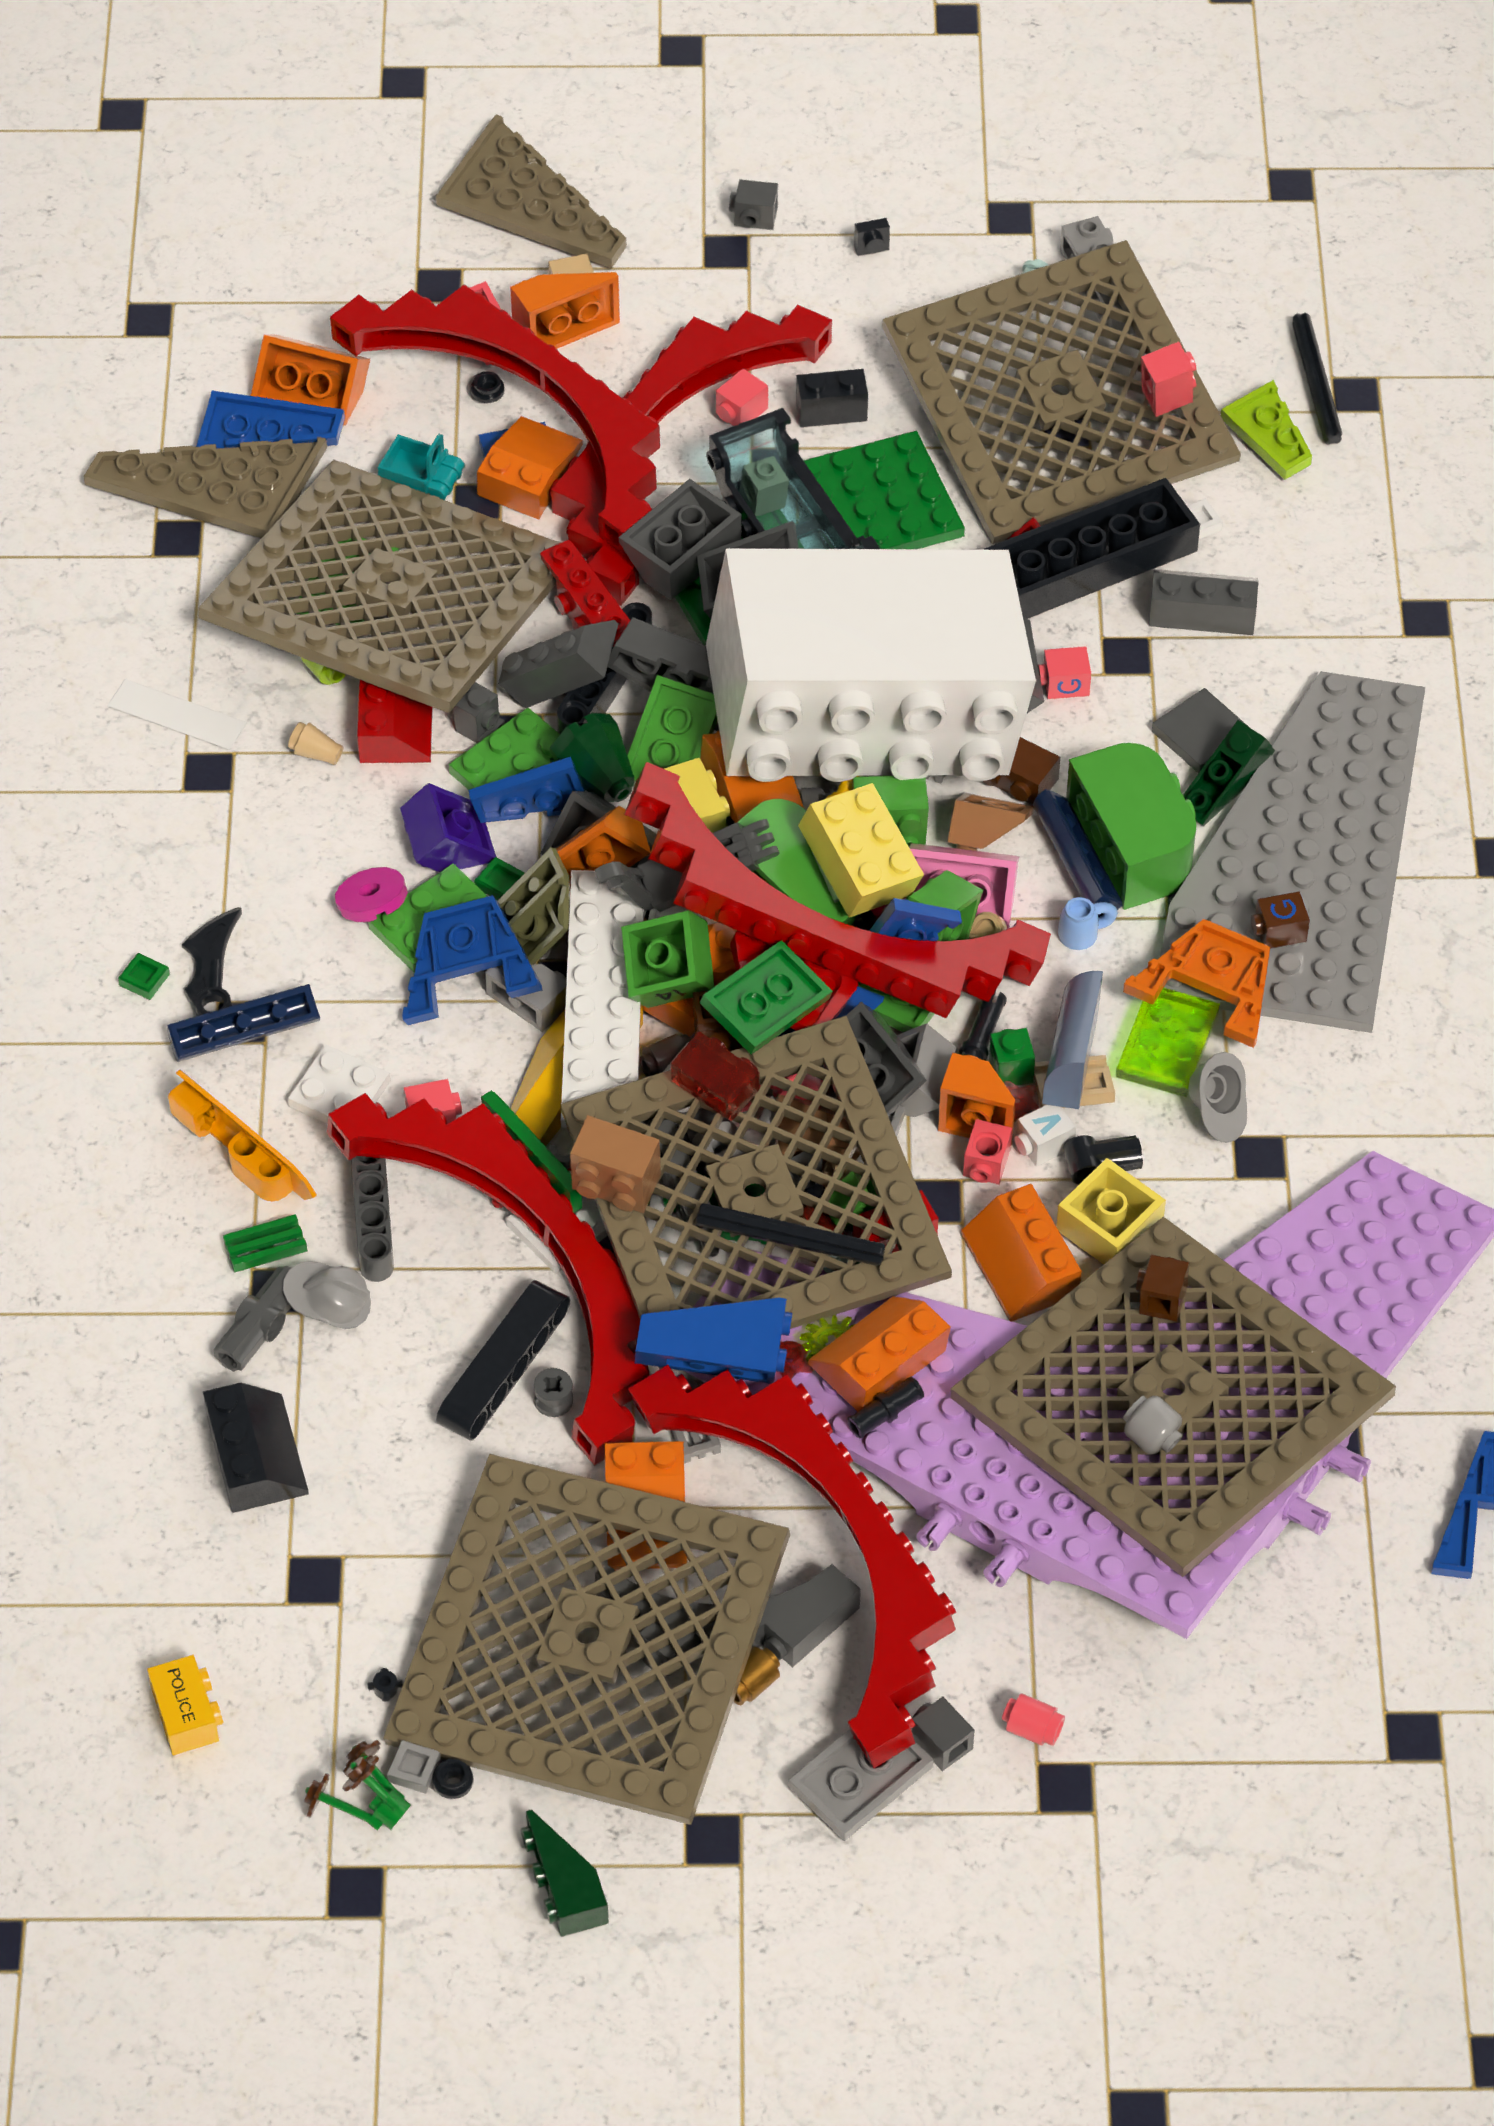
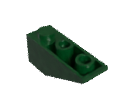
M1237 720L1183 794L1185 800L1189 799L1195 809L1196 822L1202 826H1205L1246 787L1257 768L1275 752V749L1264 736Z
M532 1809L526 1811L527 1827L521 1828L522 1839L526 1851H534L537 1863L532 1864V1869L538 1888L545 1886L549 1897L543 1900L549 1924L557 1923L561 1937L609 1924L608 1904L596 1868Z

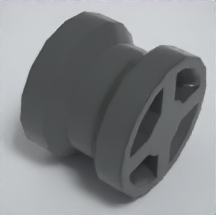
M549 1368L540 1372L535 1378L534 1400L536 1408L541 1414L548 1417H558L567 1413L572 1407L573 1384L567 1372L558 1368ZM558 1388L556 1391H549L548 1389Z

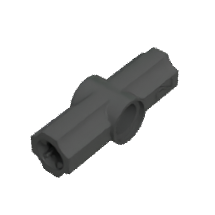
M278 1266L256 1296L249 1295L240 1304L235 1315L234 1324L213 1349L214 1357L227 1369L233 1372L235 1370L242 1371L265 1341H273L282 1330L286 1313L291 1308L283 1293V1280L291 1269L290 1267Z

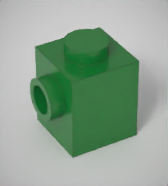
M1027 1028L1004 1029L990 1034L989 1062L1006 1087L1034 1082L1035 1054Z

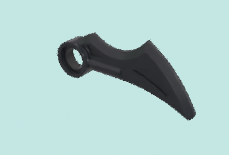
M241 907L227 911L207 922L182 944V947L192 955L196 963L194 978L185 988L188 998L195 1007L196 1016L210 1013V1011L204 1009V1006L210 1002L222 1003L223 1007L221 1009L232 1006L229 993L222 988L223 968L229 938L242 915Z

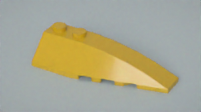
M641 1005L640 1028L643 1025V1005ZM565 1009L540 1039L510 1108L545 1146L548 1145L561 1128Z

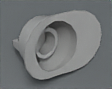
M1227 1052L1214 1054L1205 1064H1200L1192 1074L1189 1082V1096L1193 1104L1200 1109L1204 1127L1214 1139L1225 1143L1236 1140L1243 1133L1247 1124L1245 1070L1241 1061L1234 1054Z
M308 1261L292 1267L283 1280V1293L286 1301L295 1311L306 1317L335 1327L350 1329L362 1324L370 1313V1291L364 1278L353 1268L345 1266L332 1267L323 1263Z

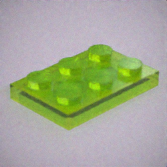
M1163 988L1153 1005L1142 1001L1116 1068V1077L1187 1098L1190 1078L1200 1064L1219 1013L1220 1003Z

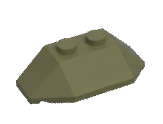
M552 847L498 900L531 965H534L569 930V875L557 850Z

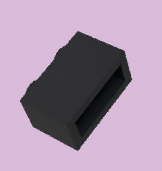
M864 369L796 375V406L800 428L867 421L868 390Z

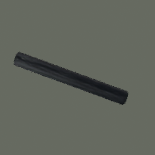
M1306 312L1302 314L1297 313L1293 316L1292 326L1323 440L1326 444H1337L1342 440V430L1312 320Z
M701 1204L697 1213V1224L699 1226L875 1266L881 1265L885 1254V1245L882 1243L710 1204Z

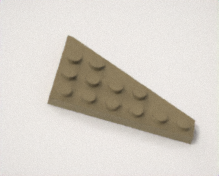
M317 437V442L293 444L292 439H284L278 442H240V447L219 449L216 448V444L203 445L201 447H164V452L140 454V449L127 450L125 452L104 451L97 453L84 474L85 485L262 538L298 499L325 453L327 441L325 438Z

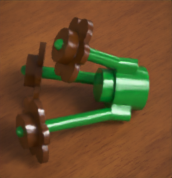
M378 1740L371 1744L363 1741L353 1746L347 1755L349 1761L343 1770L349 1778L342 1787L345 1792L355 1789L363 1781L377 1794L368 1806L374 1811L373 1814L324 1793L330 1776L327 1773L321 1782L314 1780L311 1786L305 1789L307 1795L304 1800L305 1803L310 1804L307 1813L309 1818L312 1817L321 1801L366 1821L377 1831L382 1824L392 1830L411 1804L404 1799L405 1796L394 1788L375 1765L379 1761V1757L375 1755L380 1749L379 1745L381 1743Z

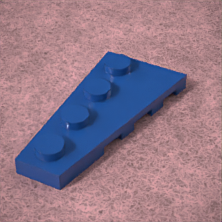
M212 390L196 447L216 444L217 449L240 447V442H278L284 439H292L293 444L317 442V437L325 438L327 446L338 445L345 413L344 409Z

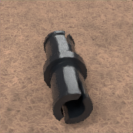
M910 1376L906 1381L887 1393H878L873 1397L872 1403L846 1418L850 1430L857 1438L861 1439L865 1434L884 1422H893L898 1418L899 1412L917 1400L924 1398L923 1389L918 1381Z

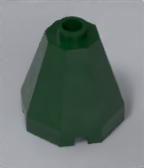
M592 712L584 717L587 723L579 726L577 722L570 724L550 746V753L554 757H550V763L571 757L586 791L594 792L608 802H620L626 799L632 792V787L634 786L633 771L616 721L610 714Z

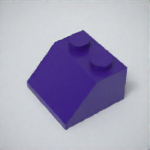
M427 783L400 807L405 823L404 827L412 846L413 857L416 863L422 867H428L441 872L454 863L459 869L488 864L496 857L486 822L480 823L470 799Z

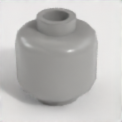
M1141 1396L1123 1416V1420L1126 1422L1124 1433L1147 1454H1155L1161 1449L1168 1453L1183 1436L1178 1432L1182 1424L1181 1415L1159 1396H1151L1148 1399L1145 1396Z

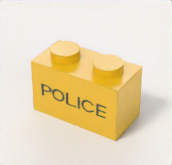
M194 1654L147 1668L151 1690L172 1756L219 1742L217 1726L223 1724L222 1715L217 1701L209 1702L206 1692L212 1690L210 1678L206 1667L198 1669Z

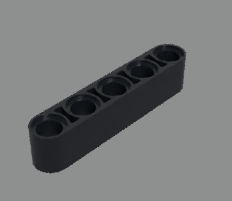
M635 602L626 605L622 609L630 621L632 618H636L652 625V611L647 605ZM607 667L603 679L569 691L557 710L558 733L561 734L567 726L574 722H577L579 726L587 723L584 717L592 712L606 713L628 678Z
M537 1280L532 1281L442 1402L436 1416L437 1424L470 1441L476 1439L562 1322L570 1305V1297Z

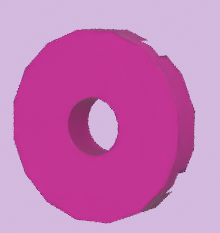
M377 867L360 871L347 878L338 887L335 893V902L345 919L354 922H370L376 920V915L384 911L386 915L393 913L404 903L408 892L404 877L398 870L388 867Z

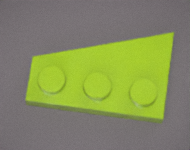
M1272 380L1222 408L1220 415L1223 421L1286 480L1310 466L1312 454L1298 426H1294L1289 416V409L1285 401H1281L1277 393L1278 387L1275 381Z

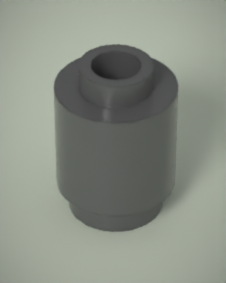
M674 1034L643 1047V1056H640L639 1061L644 1074L649 1077L662 1073L682 1048L692 1039L687 1034L681 1036Z

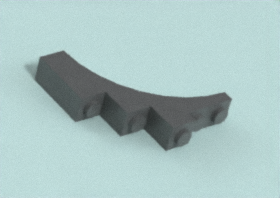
M608 1564L603 1566L607 1575L616 1571ZM831 1564L809 1581L782 1594L769 1597L752 1647L759 1648L764 1643L765 1647L772 1651L778 1660L783 1659L793 1668L860 1609L861 1588ZM598 1571L595 1573V1581L601 1579ZM628 1579L614 1585L620 1598L639 1588L636 1583ZM608 1589L596 1594V1596L613 1600ZM657 1593L651 1595L658 1607L675 1599ZM646 1599L633 1604L639 1608V1617L652 1611ZM693 1602L689 1604L696 1617L715 1607L713 1604ZM683 1608L664 1617L670 1630L689 1621ZM658 1621L639 1630L645 1643L664 1634ZM715 1621L702 1627L708 1639L710 1638ZM696 1631L677 1640L683 1653L702 1644ZM671 1644L652 1653L658 1666L677 1657ZM642 1658L643 1662L651 1668L646 1658Z

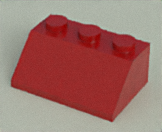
M360 680L357 731L360 763H431L433 707Z

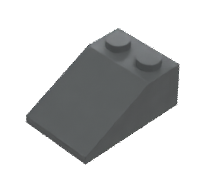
M793 521L697 555L703 608L710 619L713 613L726 548L799 549L796 525Z
M860 1002L846 1016L886 1113L889 1116L927 1080L902 1041L882 1016L863 1002Z

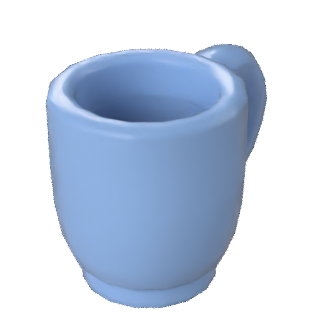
M1083 897L1069 900L1060 914L1058 926L1059 940L1070 949L1083 950L1089 948L1097 940L1098 929L1105 928L1115 921L1118 915L1117 908L1113 904L1106 902L1093 904L1090 900Z

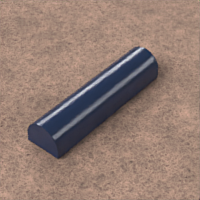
M1045 789L1035 798L1033 807L1080 897L1090 900L1093 904L1100 902L1111 903L1118 910L1123 906L1122 901L1070 802L1066 797Z
M310 984L169 1024L167 1025V1032L177 1062L320 1021V1015Z

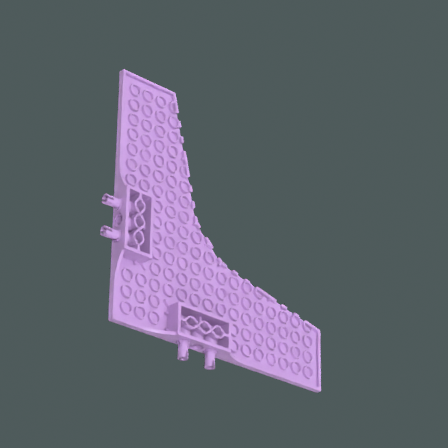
M1372 1151L1225 1258L1224 1261L1380 1375L1387 1378L1494 1238V1209ZM769 1256V1258L785 1265L788 1259L777 1256ZM738 1257L733 1270L749 1276L755 1264ZM796 1262L794 1269L811 1275L814 1267ZM763 1267L757 1280L774 1287L780 1274ZM822 1270L820 1276L827 1274L824 1270ZM788 1278L784 1287L796 1284L798 1282ZM727 1279L721 1292L738 1298L744 1286ZM751 1290L747 1299L761 1295V1293ZM907 1292L896 1295L895 1297L925 1301L951 1326L946 1351L912 1376L921 1385L924 1398L917 1400L899 1412L898 1418L893 1422H884L865 1434L861 1439L853 1434L846 1419L857 1413V1411L808 1364V1360L891 1297L790 1329L789 1336L781 1335L779 1348L787 1350L784 1373L776 1372L774 1382L788 1374L795 1386L802 1383L812 1398L813 1404L809 1406L814 1414L817 1415L822 1412L833 1430V1433L829 1436L835 1444L842 1442L850 1453L853 1462L864 1467L890 1485L916 1509L917 1515L928 1520L926 1525L916 1535L917 1540L923 1547L926 1548L932 1540L929 1550L936 1551L951 1532L996 1556L985 1567L983 1573L992 1584L999 1576L996 1582L997 1587L1005 1586L1007 1580L1018 1568L1048 1585L1052 1581H1060L1097 1592L1185 1639L1190 1636L1243 1566L1264 1547L1269 1549L1290 1520L1306 1527L1317 1535L1323 1533L1322 1529H1326L1331 1513L1308 1503L1306 1499L1330 1468L1348 1475L1357 1482H1361L1371 1465L1370 1459L1346 1448L1351 1434L1348 1435L1196 1567L1182 1577L951 1399V1388L1024 1330L1027 1327L1026 1325ZM702 1296L693 1307H703L707 1297ZM715 1301L713 1305H721V1303ZM1185 1302V1309H1206V1302ZM1212 1303L1213 1309H1220L1218 1306ZM1124 1323L1103 1324L1104 1331H1125ZM1131 1323V1331H1152V1323ZM1159 1323V1331H1180L1179 1323ZM1186 1323V1330H1207V1323ZM1214 1323V1330H1235L1234 1323ZM1097 1324L1089 1331H1097ZM1241 1324L1242 1330H1249ZM1208 1344L1187 1345L1188 1352H1209ZM1215 1344V1352H1236V1344ZM1243 1344V1352H1264L1263 1344ZM1071 1345L1062 1353H1071ZM1077 1345V1353H1098V1345ZM1104 1345L1105 1353H1126V1345ZM1132 1345V1352H1153V1345ZM1160 1345V1352L1168 1345ZM1173 1345L1181 1351V1345ZM1271 1346V1352H1279ZM1143 1366L1133 1367V1373H1136ZM1202 1366L1210 1372V1366ZM1216 1366L1217 1374H1238L1237 1366ZM1244 1366L1245 1374H1265V1366ZM1272 1366V1373H1293V1366ZM1044 1367L1035 1375H1044ZM1050 1367V1375H1072L1071 1367ZM1078 1367V1375L1099 1374V1367ZM1105 1367L1106 1374H1127V1367ZM1300 1367V1373H1307ZM685 1371L705 1383L716 1377L715 1375ZM743 1380L752 1395L770 1385L768 1383ZM1294 1387L1274 1388V1395H1295ZM1301 1387L1302 1395H1323L1322 1387ZM1100 1388L1079 1389V1396H1100ZM1106 1388L1107 1396H1117V1388ZM1167 1388L1163 1391L1168 1396H1179L1183 1393L1177 1388ZM1229 1388L1228 1396H1239V1388ZM1246 1388V1396L1267 1395L1266 1388ZM1016 1389L1014 1392H1012V1393L1015 1394L1016 1396H1017V1389ZM1023 1389V1397H1045V1389ZM1051 1389V1397L1073 1396L1072 1389ZM1275 1409L1276 1417H1296V1409ZM1303 1409L1304 1417L1313 1409ZM1101 1410L1080 1411V1419L1101 1418ZM1107 1410L1108 1418H1123L1128 1410ZM1212 1410L1203 1418H1213ZM1219 1410L1220 1418H1241L1240 1410ZM1247 1410L1248 1418H1269L1268 1410ZM1037 1411L1046 1418L1045 1411ZM1052 1411V1419H1073V1411ZM1108 1432L1109 1441H1130V1438L1124 1432ZM1186 1432L1183 1434L1181 1440H1186ZM1193 1432V1440H1214V1432ZM1221 1432V1440H1242V1432ZM1249 1432V1440H1270V1432ZM1277 1432V1440L1286 1432ZM1066 1433L1074 1439V1433ZM1080 1433L1081 1441H1102V1433ZM1159 1454L1138 1455V1463H1159ZM1166 1454V1463H1188L1187 1454ZM1194 1454V1463L1216 1462L1215 1454ZM1222 1454V1461L1244 1462L1243 1454ZM1250 1454L1251 1462L1260 1454ZM1094 1455L1103 1462V1455ZM1110 1455V1463H1131V1455ZM1123 1477L1132 1484V1477ZM1139 1477V1485H1161L1160 1477ZM1167 1477V1485H1189L1188 1477ZM1195 1477L1196 1485H1217V1477ZM1224 1477V1485L1233 1477ZM1152 1499L1162 1507L1161 1499ZM1168 1499L1169 1508H1190V1499ZM1197 1499V1508L1207 1499Z

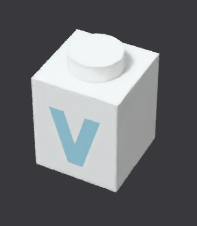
M1045 1105L1018 1119L1015 1143L1023 1156L1028 1155L1037 1167L1064 1153V1144L1075 1137L1076 1126L1062 1107Z

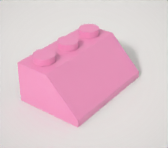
M911 843L909 848L924 873L914 892L921 889L930 878L935 879L944 871L949 870L983 890L976 915L982 912H992L1001 916L1006 922L1007 929H1009L1019 856Z

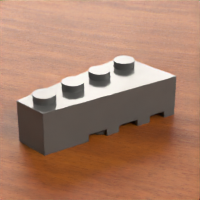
M636 618L631 619L610 654L607 667L650 692L657 675L714 694L706 646ZM718 721L714 729L716 731H719Z

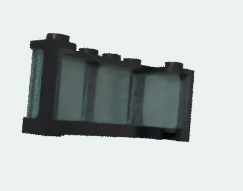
M784 408L709 435V451L706 452L707 461L710 468L714 471L723 497L722 501L741 513L742 538L793 521L796 525L799 549H880L872 536L867 538L860 536L857 538L805 464L799 455L798 440L796 438L791 439L786 432V425L791 423V418ZM774 456L789 479L786 507L756 517L739 493L743 465Z

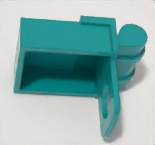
M398 434L377 468L380 477L445 500L451 494L455 482L462 476L465 463L462 459L450 455L448 449H444L442 434L437 435L432 445Z

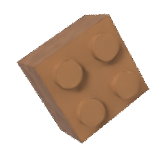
M587 1115L570 1152L572 1189L577 1190L580 1195L589 1199H596L598 1197L612 1202L621 1210H635L644 1213L661 1176L660 1140Z

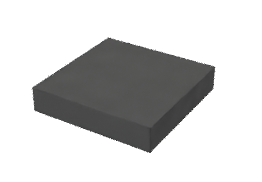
M1204 688L1152 723V733L1199 773L1237 720L1243 721Z

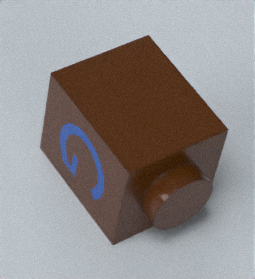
M1300 891L1257 899L1256 912L1254 915H1251V927L1254 936H1260L1263 944L1270 946L1271 949L1307 942L1310 919Z

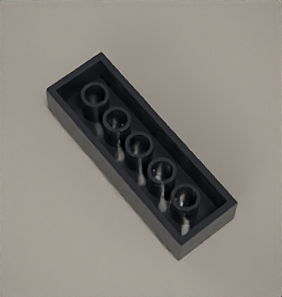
M1163 478L984 548V550H1009L1022 616L1028 619L1197 552L1200 523L1168 479Z

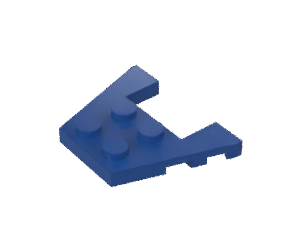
M493 895L424 913L415 953L417 958L414 977H410L408 986L410 996L408 1006L403 1009L402 1017L408 1026L439 1018L435 987L437 982L502 965L506 993L511 999L543 991L541 982L500 904Z

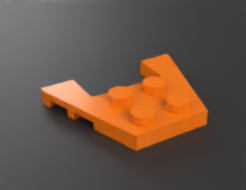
M1203 919L1172 943L1171 949L1160 958H1153L1149 961L1146 969L1137 976L1132 975L1126 979L1123 992L1153 1005L1169 979L1172 978L1236 1005L1237 1007L1224 1027V1036L1254 1048L1257 1042L1270 946Z

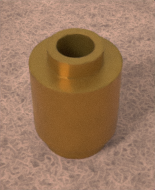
M752 1647L733 1701L736 1704L742 1705L746 1701L752 1702L780 1677L778 1670L780 1662L768 1648L761 1650L758 1647Z

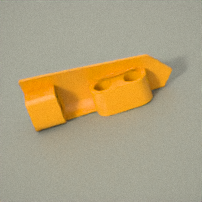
M182 1070L176 1072L184 1081L168 1094L171 1114L196 1136L204 1137L211 1134L226 1146L229 1152L232 1173L241 1182L266 1201H279L292 1191L304 1200L312 1199L317 1195L308 1180L295 1165Z

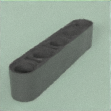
M356 1156L351 1159L359 1266L361 1274L365 1279L372 1282H380L389 1278L394 1270L386 1159Z

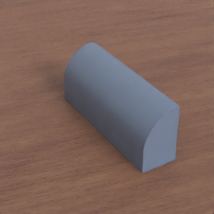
M1103 971L1081 973L1072 978L1064 989L1044 1083L1042 1104L1072 1109L1080 1108L1098 1018Z

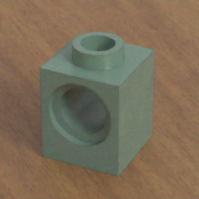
M771 456L743 465L739 493L757 517L786 507L789 479L776 458Z

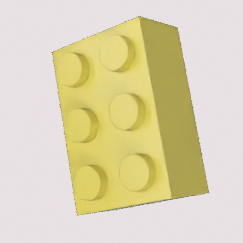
M873 783L810 804L798 825L849 918L887 905L893 898L904 899L912 895L924 876Z

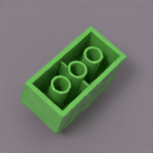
M1120 743L1069 759L1066 798L1070 802L1122 901L1123 910L1177 893L1192 870L1196 836V814L1192 802L1189 799L1185 800L1182 795L1176 774L1169 772L1158 753L1147 746L1137 743Z
M770 799L758 804L738 821L739 824L745 827L759 820L767 819L770 827L757 835L760 836L772 832L775 841L763 846L762 849L777 846L780 852L778 856L758 864L760 869L753 871V873L798 903L831 919L853 925L858 915L849 918L840 901L834 902L811 848L798 827L806 812L803 807L789 800Z

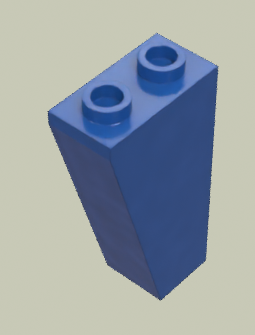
M771 1298L641 1314L635 1363L657 1367L669 1365L671 1369L715 1376L728 1369L735 1379L742 1378L743 1380L772 1384L775 1380L776 1372L784 1373L787 1350L780 1349L779 1347L781 1335L789 1336L792 1313L785 1312L787 1299Z

